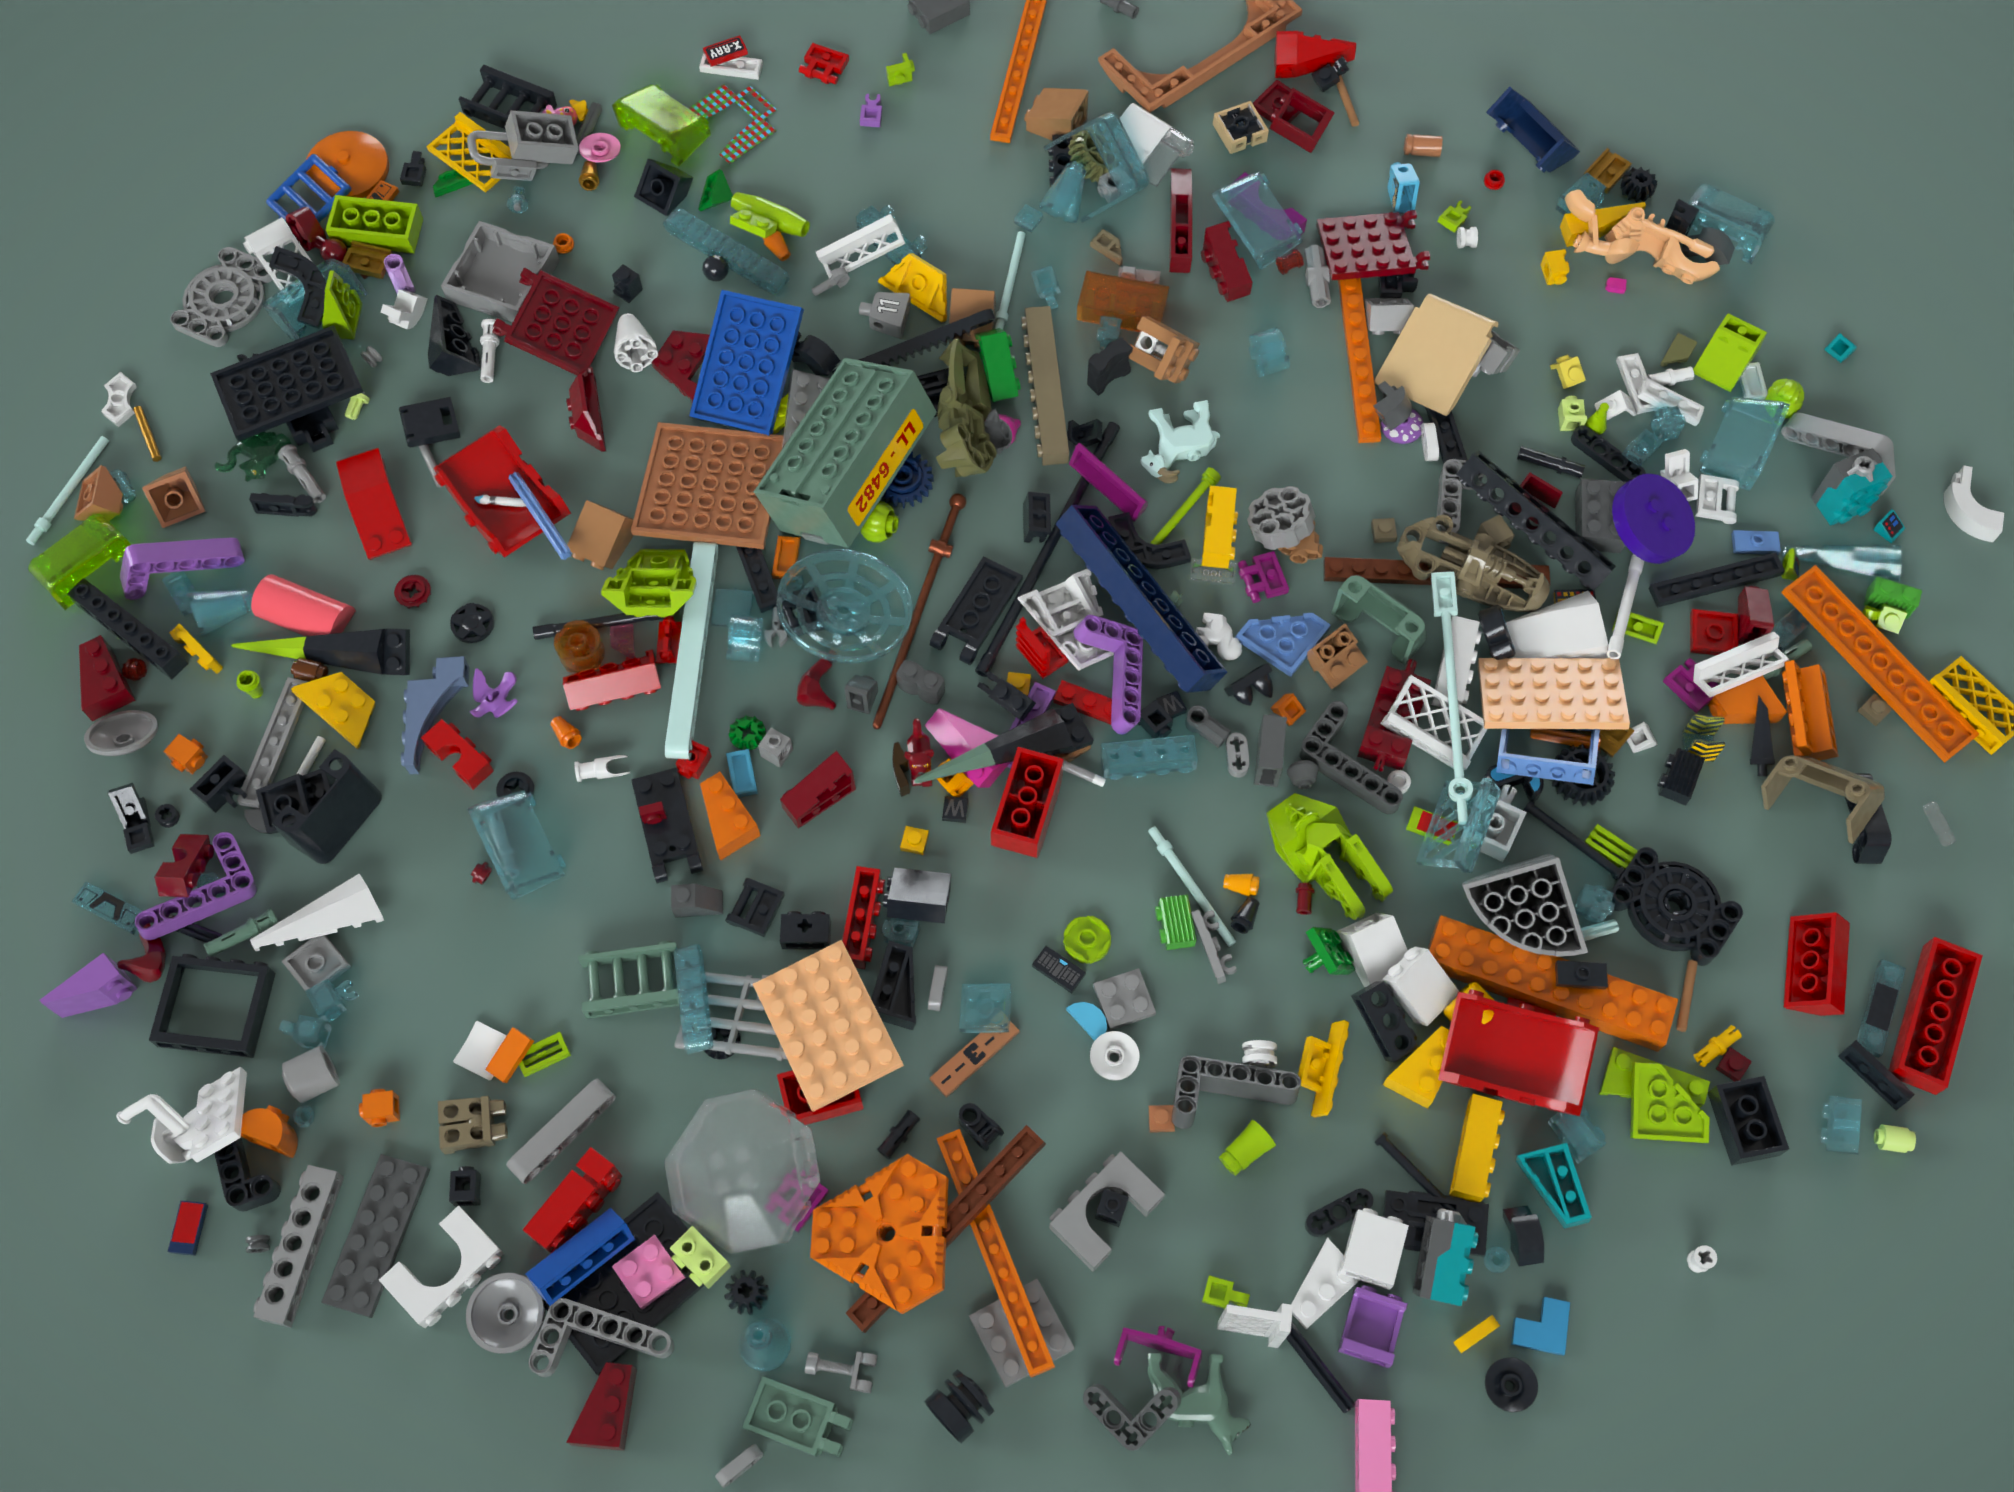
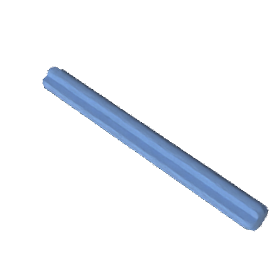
M519 472L510 474L508 478L560 558L566 560L568 557H571L572 552Z

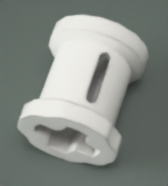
M1707 1245L1697 1247L1695 1251H1691L1687 1256L1688 1267L1696 1273L1706 1272L1714 1267L1717 1262L1715 1250ZM1699 1255H1702V1256L1704 1257L1703 1260H1702V1261L1704 1262V1264H1702V1263L1700 1262V1261H1701V1257H1700Z

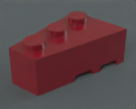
M1229 221L1205 228L1203 250L1201 251L1203 262H1207L1212 279L1216 280L1220 295H1224L1227 302L1250 295L1252 288V279L1243 258H1239L1235 249L1238 246L1237 240L1231 239L1229 233L1231 225Z
M99 635L80 644L81 710L90 720L94 721L136 701L117 658L106 640Z
M836 750L795 787L783 794L780 799L782 808L799 829L856 790L853 771Z
M605 1363L566 1443L580 1447L625 1450L637 1369L633 1365Z

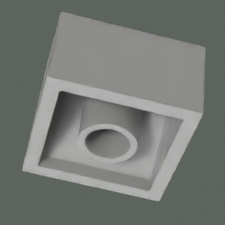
M1364 298L1367 329L1376 335L1385 334V331H1393L1394 334H1400L1414 310V305L1407 298Z

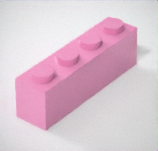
M1358 1399L1355 1401V1492H1392V1480L1396 1479V1465L1391 1463V1452H1395L1396 1441L1395 1436H1391V1425L1395 1424V1409L1391 1408V1401Z

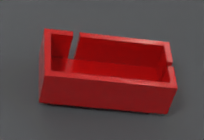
M592 1147L588 1149L576 1164L585 1175L581 1177L574 1170H571L523 1228V1231L550 1254L585 1228L588 1224L587 1219L593 1212L597 1213L602 1208L605 1202L604 1198L609 1192L613 1193L621 1183L622 1175L615 1165Z

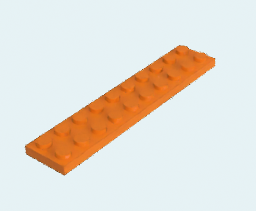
M1816 565L1781 592L1944 763L1979 735L1974 727Z

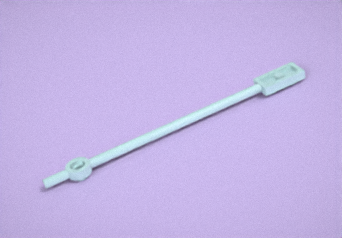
M1454 571L1431 573L1434 617H1442L1455 779L1449 784L1448 794L1454 802H1457L1458 824L1465 825L1468 824L1466 802L1472 797L1473 785L1468 779L1464 778L1451 625V616H1457L1458 614ZM1462 790L1464 794L1460 795L1456 791Z

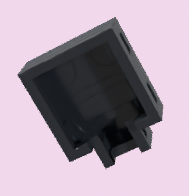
M328 406L286 423L296 444L300 446L308 442L313 452L334 444L329 433L339 429Z

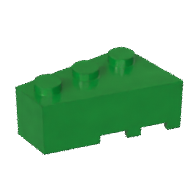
M1000 328L975 333V339L979 340L981 350L979 355L981 360H983L990 400L994 402L1019 396L1018 390H1021L1019 378L1014 375L1016 361L1015 357L1010 354L1009 348L1012 347L1010 334H1006V331Z

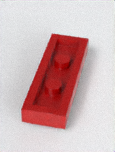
M1061 681L1053 698V703L1060 706L1073 703L1079 713L1111 725V698L1067 681Z

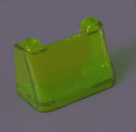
M649 84L619 98L612 105L621 128L627 131L629 128L632 130L635 127L660 144L661 150L664 153L666 151L673 156L670 159L671 162L678 167L711 135L708 126L709 122L704 116L695 114L666 94L658 85Z
M101 514L91 515L39 556L33 558L30 561L28 570L64 610H67L74 604L67 593L80 580L89 576L111 558L116 563L120 561L119 557H123L125 548L131 544Z

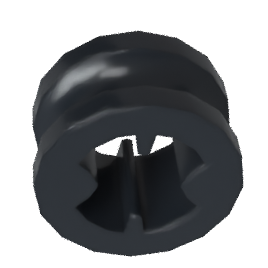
M171 804L161 805L155 811V819L165 828L173 827L179 821V812ZM167 812H170L172 814L171 817H166L167 819L165 820L162 816L165 813L168 815Z

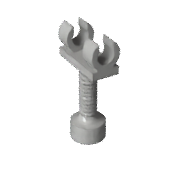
M857 1351L854 1365L848 1366V1364L822 1360L818 1353L808 1352L805 1373L816 1375L817 1371L824 1370L827 1372L832 1371V1373L850 1374L852 1376L850 1390L871 1393L872 1382L858 1380L860 1364L875 1367L877 1355Z

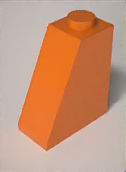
M1763 675L1715 695L1708 704L1712 716L1724 717L1721 724H1755L1758 695L1768 708L1770 723L1780 722L1787 711Z

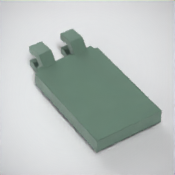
M763 1376L742 1428L817 1457V1454L822 1455L823 1451L840 1457L844 1447L839 1443L828 1440L833 1425L850 1431L854 1421L849 1417L839 1414V1409L836 1408L835 1403Z

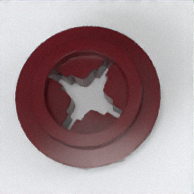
M408 575L396 584L394 595L401 606L404 605L409 609L414 606L419 608V605L423 602L427 603V598L431 595V586L423 576ZM416 586V590L418 593H414V595L411 598L409 592H412Z

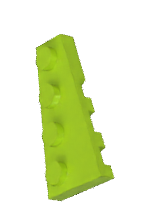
M1613 1047L1610 1051L1599 1095L1611 1094L1631 1098L1632 1062L1660 1063ZM1661 1064L1670 1077L1685 1090L1697 1106L1702 1107L1705 1104L1710 1081Z

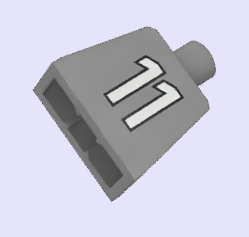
M877 292L872 304L860 303L859 315L869 316L870 328L872 330L902 339L911 308L910 293Z

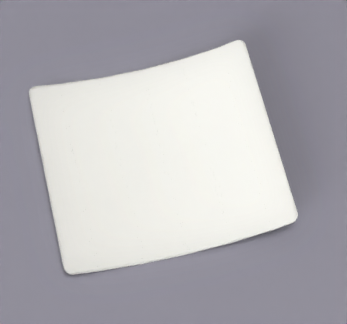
M476 1021L453 1062L487 1080H492L494 1076L485 1069L507 1035Z

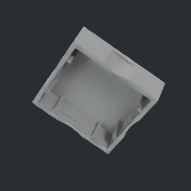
M479 221L467 240L463 253L454 262L441 287L447 300L513 322L532 285L527 286L519 283L523 268H527L537 275L540 270L552 275L560 260L556 247L553 244L528 236L516 235L506 229Z

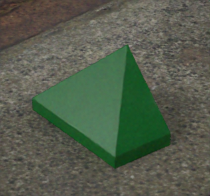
M719 169L707 176L698 210L704 211L732 200L733 195L722 170Z

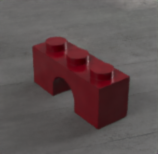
M179 835L172 846L175 862H163L154 876L159 896L188 897L192 889L197 886L199 877L205 872L207 863L214 855V847L210 844L209 835Z

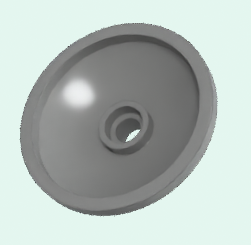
M128 710L113 713L92 724L84 735V742L91 752L102 756L127 755L143 748L154 738L158 731V723L152 714L145 711Z
M501 1273L489 1277L475 1289L469 1299L466 1309L468 1331L473 1340L485 1350L499 1354L518 1351L527 1346L540 1331L545 1315L544 1300L534 1289L529 1279L522 1275ZM513 1310L514 1316L508 1320L506 1315L509 1311Z

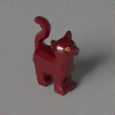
M916 718L913 721V733L907 740L908 752L905 751L904 755L911 769L912 786L928 787L932 786V780L918 784L915 783L917 777L931 771V759L934 756V751L930 748V738L922 732L921 722Z

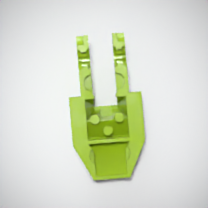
M1294 793L1267 812L1275 851L1302 883L1310 884L1315 880L1331 899L1334 898L1340 901L1345 911L1344 915L1347 918L1350 917L1353 920L1362 918L1365 914V908L1331 858L1330 853L1327 854L1323 850L1330 846L1333 840L1337 841L1341 846L1339 859L1343 860L1344 863L1348 862L1356 872L1358 879H1366L1372 887V895L1376 900L1379 899L1383 902L1393 892L1390 882L1357 834L1351 835L1337 807Z

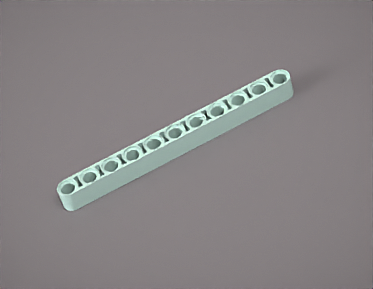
M694 542L690 568L693 570V576L696 578L697 585L693 596L685 603L665 741L666 758L690 759L692 754L689 753V750H692V740L694 739L718 561L717 543Z

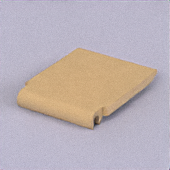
M1428 294L1420 308L1415 307L1377 374L1374 384L1379 385L1386 381L1391 387L1394 385L1397 389L1403 386L1411 401L1448 416L1492 342L1490 339L1493 337L1491 330L1493 327L1498 328V322L1438 296Z

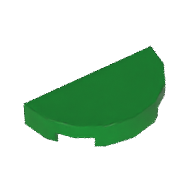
M449 170L438 176L439 179L433 185V191L437 198L473 183L456 170Z

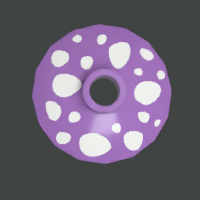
M1412 409L1406 422H1403L1392 431L1382 422L1380 427L1387 439L1394 443L1407 444L1414 442L1420 437L1423 420L1418 412Z

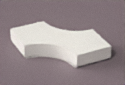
M119 372L104 385L108 390L109 398L101 411L117 427L121 426L135 414L130 406V398L137 386L122 372Z

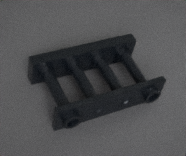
M483 65L480 69L484 83L473 98L469 100L460 96L458 99L464 114L505 129L510 111H519L524 102L528 101L535 104L530 111L540 113L542 108H546L547 105H551L553 110L557 107L553 91L487 65ZM490 88L500 90L489 107L479 104ZM511 94L517 97L506 114L497 111L507 95Z

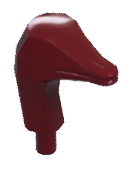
M829 651L825 658L822 657L801 677L796 699L800 705L805 707H825L830 710L836 708V703L826 695L819 684L821 677L832 668V663L837 657L835 652Z
M151 923L146 924L144 928L151 927ZM139 933L145 948V955L120 960L117 965L119 969L126 970L141 980L151 983L157 981L162 976L165 969L166 953L160 937L154 940H146Z

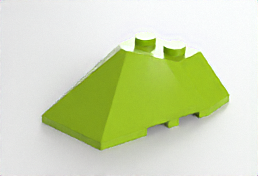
M640 549L627 561V566L624 569L619 568L616 570L617 575L614 578L608 577L605 580L601 595L626 615H634L636 617H644L646 615L667 617L673 615L693 596L697 582L693 576V570L690 568V562L685 549Z

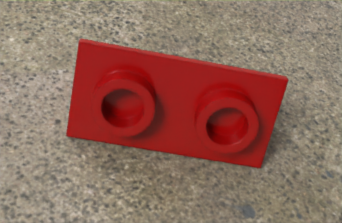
M670 615L659 621L656 663H677L682 622H676L674 617Z

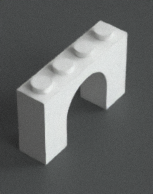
M459 1205L439 1223L457 1243L461 1251V1265L452 1280L437 1287L424 1286L401 1262H397L379 1279L383 1286L423 1328L437 1323L442 1316L441 1313L448 1306L452 1307L457 1304L462 1297L461 1294L467 1288H473L481 1280V1275L487 1269H493L501 1261L500 1257L504 1254Z

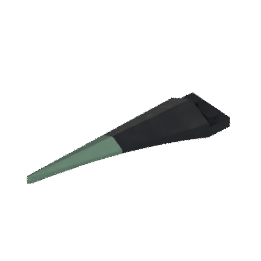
M1071 703L1055 710L1052 708L917 777L915 783L918 784L957 773L1013 762L1018 747L1047 755L1072 753L1090 746L1094 740L1074 704Z

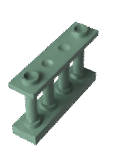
M665 940L658 942V945L601 953L599 951H588L585 955H579L578 960L583 968L588 967L590 999L587 1002H581L582 1012L586 1019L684 1005V998L680 988L676 989L673 984L671 955L679 954L676 942ZM661 957L664 988H662V991L652 992L649 990L647 959ZM637 960L639 992L636 995L628 996L625 994L622 962ZM613 964L615 995H613V998L603 999L600 997L598 966Z

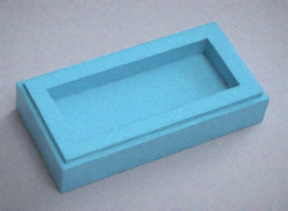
M749 749L726 753L732 788L738 798L758 794Z

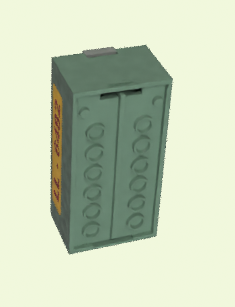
M849 358L842 360L754 490L755 495L780 531L802 536L805 540L825 545L834 544L846 548L850 547L937 413L913 370Z

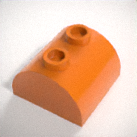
M268 1105L266 1109L256 1108L242 1114L241 1137L251 1143L290 1158L294 1157L298 1146V1137L293 1127L287 1123L290 1117L283 1114L282 1110Z

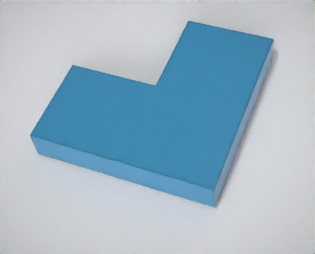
M1544 1297L1542 1298L1540 1322L1515 1317L1511 1345L1562 1356L1565 1355L1570 1302Z

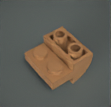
M1346 624L1341 625L1307 652L1311 668L1314 672L1318 671L1331 689L1338 686L1368 662L1356 645L1358 640Z

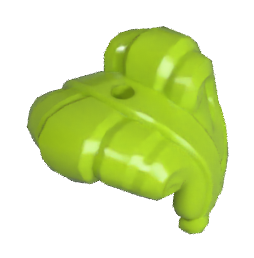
M1793 379L1776 380L1768 388V394L1763 402L1764 409L1769 416L1775 419H1790L1794 413L1802 408L1804 389L1799 382Z

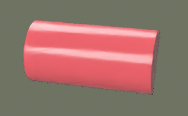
M274 574L267 575L260 581L254 591L251 602V609L256 617L305 637L342 633L356 612L355 608Z

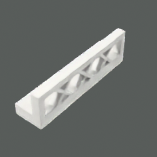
M889 214L816 251V254L824 265L828 278H831L832 274L829 265L836 261L841 262L840 268H845L848 273L906 243L897 222ZM896 232L898 240L892 243L885 242L888 235ZM870 244H879L875 252H867ZM852 253H860L857 261H848Z
M1773 631L1695 664L1693 682L1709 697H1713L1784 667L1785 662L1789 661V658L1778 649L1779 636ZM1773 655L1778 659L1775 662L1765 660V658ZM1749 665L1760 666L1756 670L1745 669ZM1730 673L1740 675L1737 678L1725 677L1727 674ZM1718 682L1720 685L1711 688L1707 683Z

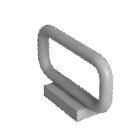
M477 130L471 132L467 137L471 157L479 164L492 166L490 170L491 178L532 181L536 169H544L549 165L546 162L484 157L478 153L476 139L508 141L506 132Z

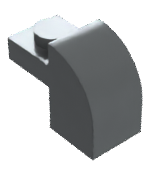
M1704 227L1700 234L1687 236L1691 239L1698 238L1714 247V253L1710 257L1705 258L1707 262L1715 261L1718 265L1730 263L1735 247L1724 232L1715 228ZM1683 244L1681 251L1685 257L1699 256V254L1689 250V247Z
M1384 381L1378 385L1384 399L1375 404L1374 408L1381 422L1392 431L1410 416L1412 403L1403 386L1397 389L1394 385L1391 387Z

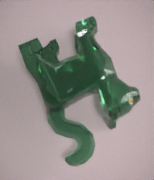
M264 431L239 442L237 441V444L227 453L228 463L220 464L216 462L214 466L220 472H230L237 463L236 455L242 454L251 458L239 465V468L246 473L245 481L264 479L267 468L277 461L280 449L290 445L291 442L282 433L276 436L275 432L266 433Z

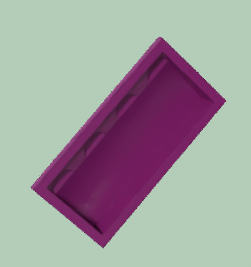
M1081 443L1076 445L1069 465L1123 513L1130 512L1131 518L1135 522L1146 510L1148 502Z

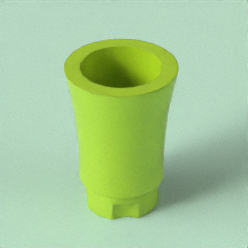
M1252 1119L1243 1132L1219 1156V1160L1230 1173L1236 1176L1264 1153L1274 1148L1276 1144L1270 1135Z

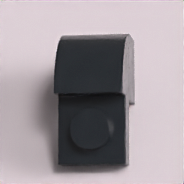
M808 335L804 341L797 343L791 359L793 362L806 363L815 375L826 376L841 361L824 341L812 335Z
M1528 1205L1503 1209V1219L1511 1233V1251L1518 1266L1544 1263V1238L1537 1214L1532 1215Z

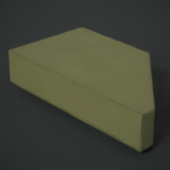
M1678 333L1660 366L1664 367L1675 362H1687L1697 341Z

